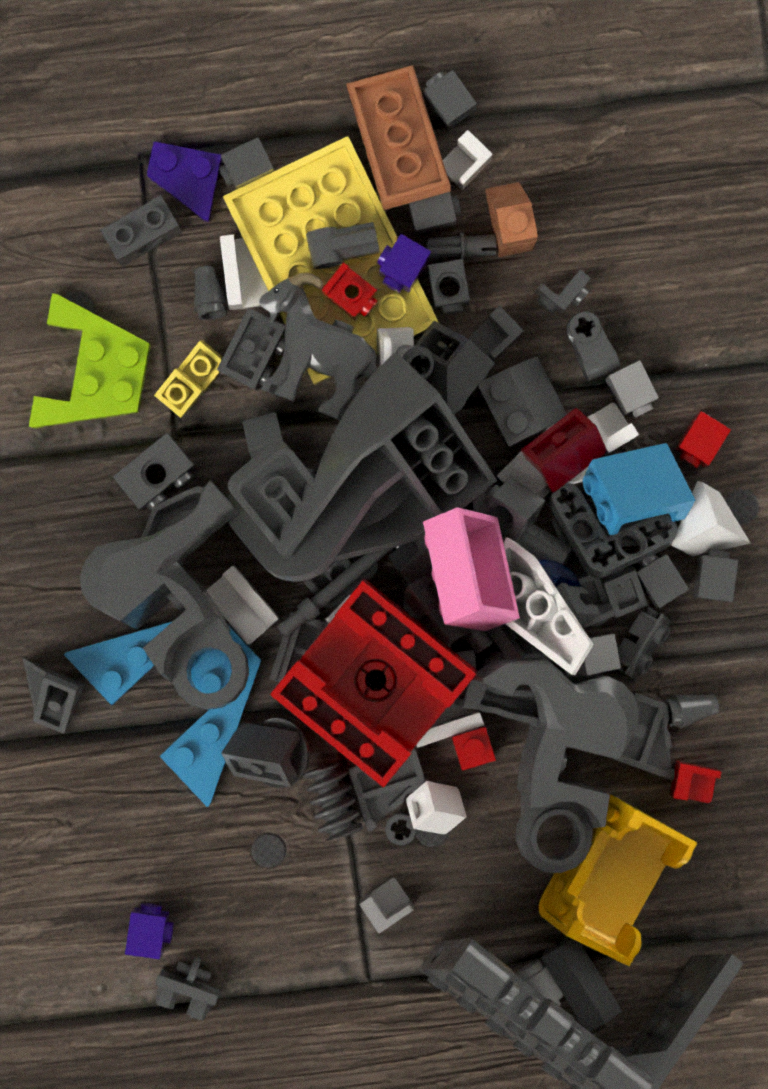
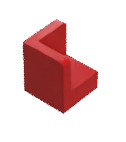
M676 761L674 768L675 777L671 782L669 795L686 801L690 799L710 803L716 778L720 779L722 772L714 768Z

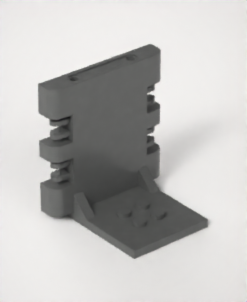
M472 938L440 941L418 970L429 977L427 980L444 993L447 991L453 997L458 998L456 1003L466 1011L474 1014L477 1010L485 1016L487 1020L484 1024L499 1036L504 1035L514 1042L512 1046L528 1058H531L533 1054L544 1062L541 1068L556 1080L561 1079L570 1086V1089H659L744 963L733 954L692 955L631 1045L618 1048L604 1044L578 1024L571 1014L553 1000L546 999L512 973L513 970Z

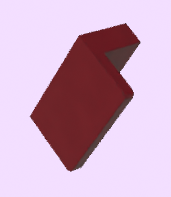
M575 408L522 448L521 451L525 459L541 473L548 489L554 493L586 469L592 459L603 456L607 449L597 426L579 409Z

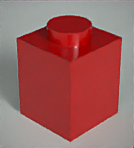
M700 411L695 415L675 450L681 453L679 459L696 469L699 465L702 467L709 466L731 429Z
M485 725L451 736L462 771L496 761Z

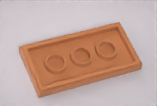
M413 65L347 83V90L383 210L451 192L449 179Z

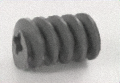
M342 762L310 770L303 775L304 778L315 780V783L307 788V792L319 794L310 803L313 806H322V810L315 814L314 817L315 819L326 820V824L318 829L319 833L330 834V837L326 840L348 836L363 829L362 823L351 822L359 816V811L347 808L355 802V796L344 795V793L352 788L350 782H340L342 778L348 775L347 769L336 768Z

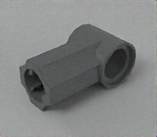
M374 222L341 229L326 227L306 233L313 269L330 268L342 264L344 260L380 253Z

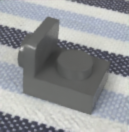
M633 565L600 578L608 601L614 609L615 618L648 605Z

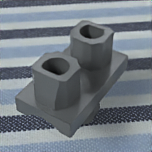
M195 957L192 966L178 962L176 972L187 975L188 978L165 969L161 970L155 985L159 986L155 1004L173 1009L178 995L182 994L192 998L186 1014L190 1017L204 1020L211 1006L216 1005L221 989L195 980L196 978L208 983L212 974L199 969L202 959Z

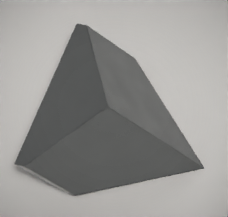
M23 658L34 708L33 721L65 734L86 684Z

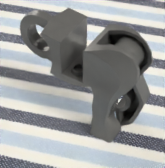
M209 480L205 488H191L153 507L141 538L116 541L95 547L85 560L80 575L82 594L91 606L135 629H139L169 601L180 612L183 611L179 617L144 646L143 649L159 674L168 682L173 683L180 697L190 705L206 710L223 708L235 701L245 689L249 676L248 658L242 647L233 641L230 635L231 630L216 603L205 588L183 566L185 558L202 545L212 533L240 514L211 480ZM205 651H222L231 662L232 673L230 680L224 688L217 692L203 693L195 687L192 681L191 669L193 662Z
M542 658L494 660L477 672L476 676L454 703L463 708L495 713L530 724L518 773L517 791L521 792V817L516 826V842L520 854L530 865L546 873H563L576 868L586 858L592 845L593 828L605 827L610 797V794L587 784L559 778V774L563 773L567 763L566 747L619 760L637 729L639 716L634 694L623 682L609 676L593 674L567 679L558 668ZM521 685H529L531 689L517 688ZM565 815L570 820L573 828V839L569 847L559 855L544 856L537 844V832L540 825L551 816Z

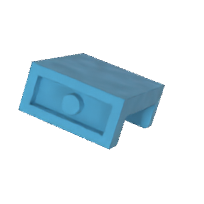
M667 443L592 459L583 477L584 490L589 496L591 495L597 508L598 519L601 524L605 525L610 536L618 534L621 526L625 523L669 513L672 522L684 520L695 502V498Z

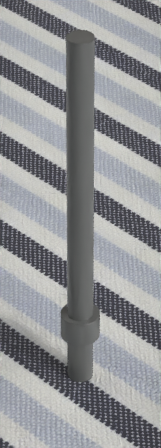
M395 547L364 554L310 600L305 598L296 606L298 610L278 625L277 629L286 638L305 621L310 623L321 614L319 610Z

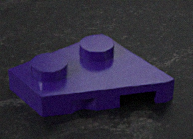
M153 142L147 177L166 190L182 205L184 204L204 222L210 223L220 174L219 167L222 164L221 156L219 154Z

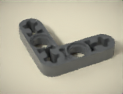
M566 483L556 492H552L549 498L550 510L582 567L590 576L595 578L611 575L668 548L677 535L676 523L672 522V519L666 515H659L648 518L618 532V534L607 537L577 486ZM562 494L566 499L570 497L573 499L570 508L566 503H559ZM572 510L574 516L568 520L567 518H569ZM576 523H585L591 528L592 535L588 538H580L574 533L573 526ZM656 526L659 530L665 529L667 531L664 538L661 535H656L650 538L647 544L646 537L653 533ZM626 538L635 540L638 543L639 552L635 554L624 552L621 547V541ZM613 549L614 555L606 560L604 567L601 563L594 564L592 562L595 554L602 558L609 555Z

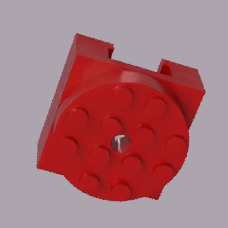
M365 579L358 585L337 611L335 617L301 659L297 660L270 695L384 788L444 710L453 704L476 676L477 670L433 635L420 621L406 613ZM371 670H383L386 676L385 686L382 688L371 687L367 682V674Z

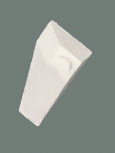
M506 537L503 543L520 616L519 619L506 623V625L571 675H576L594 644L536 557L515 541Z

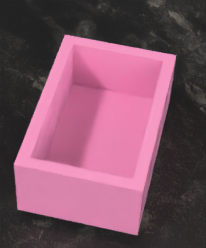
M457 507L423 521L426 534L424 538L431 558L432 578L437 587L440 602L439 612L444 624L487 631L519 619L520 616L498 517Z

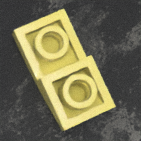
M199 341L179 368L174 369L154 396L182 418L219 376L220 372L217 371V368L223 357L205 341Z

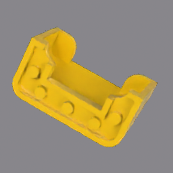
M610 794L605 827L593 828L592 845L586 858L576 868L563 873H554L540 899L539 914L566 936L630 967L642 945L641 934L633 926L636 918L665 866L677 869L687 864L692 857L697 842Z

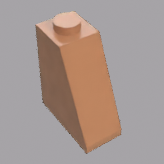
M517 182L485 189L493 233H495L498 258L532 251L538 234L531 201L521 184Z

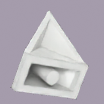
M697 481L692 493L695 502L687 517L681 520L677 529V535L671 546L690 556H697L709 553V550L720 551L750 544L749 539L720 492L703 482Z

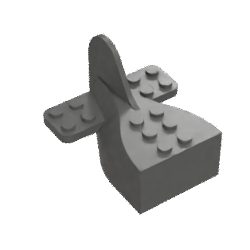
M395 352L379 366L355 395L314 469H306L287 444L277 441L268 445L231 476L228 482V489L230 491L228 500L240 514L229 520L228 523L270 574L286 581H303L315 596L364 554L404 545L422 538L425 535L423 521L457 507L465 508L495 483L497 479L440 393ZM376 562L324 607L334 608L341 604L363 580L366 579L368 581L376 574L378 563Z

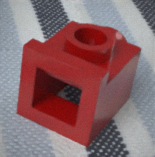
M344 262L322 289L323 296L355 321L360 314L366 317L378 302L374 298L377 294V289L350 269ZM353 286L359 290L356 298H348L345 291L348 287Z

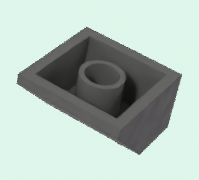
M538 356L507 368L484 380L476 387L506 449L543 432L567 415Z

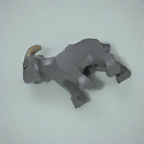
M299 273L278 283L262 295L259 300L260 306L269 312L270 323L272 324L280 312L287 313L285 349L282 360L275 374L266 379L261 389L294 402L303 376L309 368L324 375L334 377L336 391L331 399L319 406L318 411L340 421L351 401L358 393L361 379L363 377L370 378L378 369L376 367V353L363 337L352 333L353 326L336 319L333 325L315 318L303 286L313 285L318 289H323V282L312 273Z

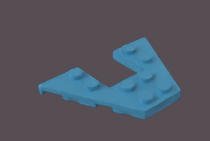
M172 622L72 650L64 655L111 705H114L154 667L143 647ZM228 623L233 641L242 647L248 658L249 676L245 689L235 701L225 707L208 710L159 756L206 807L212 802L226 762L221 753L239 726L262 661ZM209 650L200 654L193 662L191 669L192 681L195 687L203 693H214L224 688L229 682L232 673L229 658L219 650Z

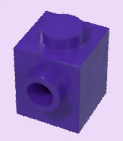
M400 234L394 246L390 247L387 245L377 261V264L381 266L379 276L384 278L382 283L397 293H400L402 289L410 293L429 261L431 251Z
M141 903L140 908L135 907L130 915L125 955L160 959L164 954L165 943L171 944L174 923L168 922L169 912L161 911L162 906L151 903Z

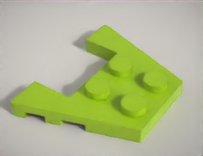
M52 293L47 325L82 331L70 401L34 396L29 427L43 428L51 425L139 413L151 345L66 298Z

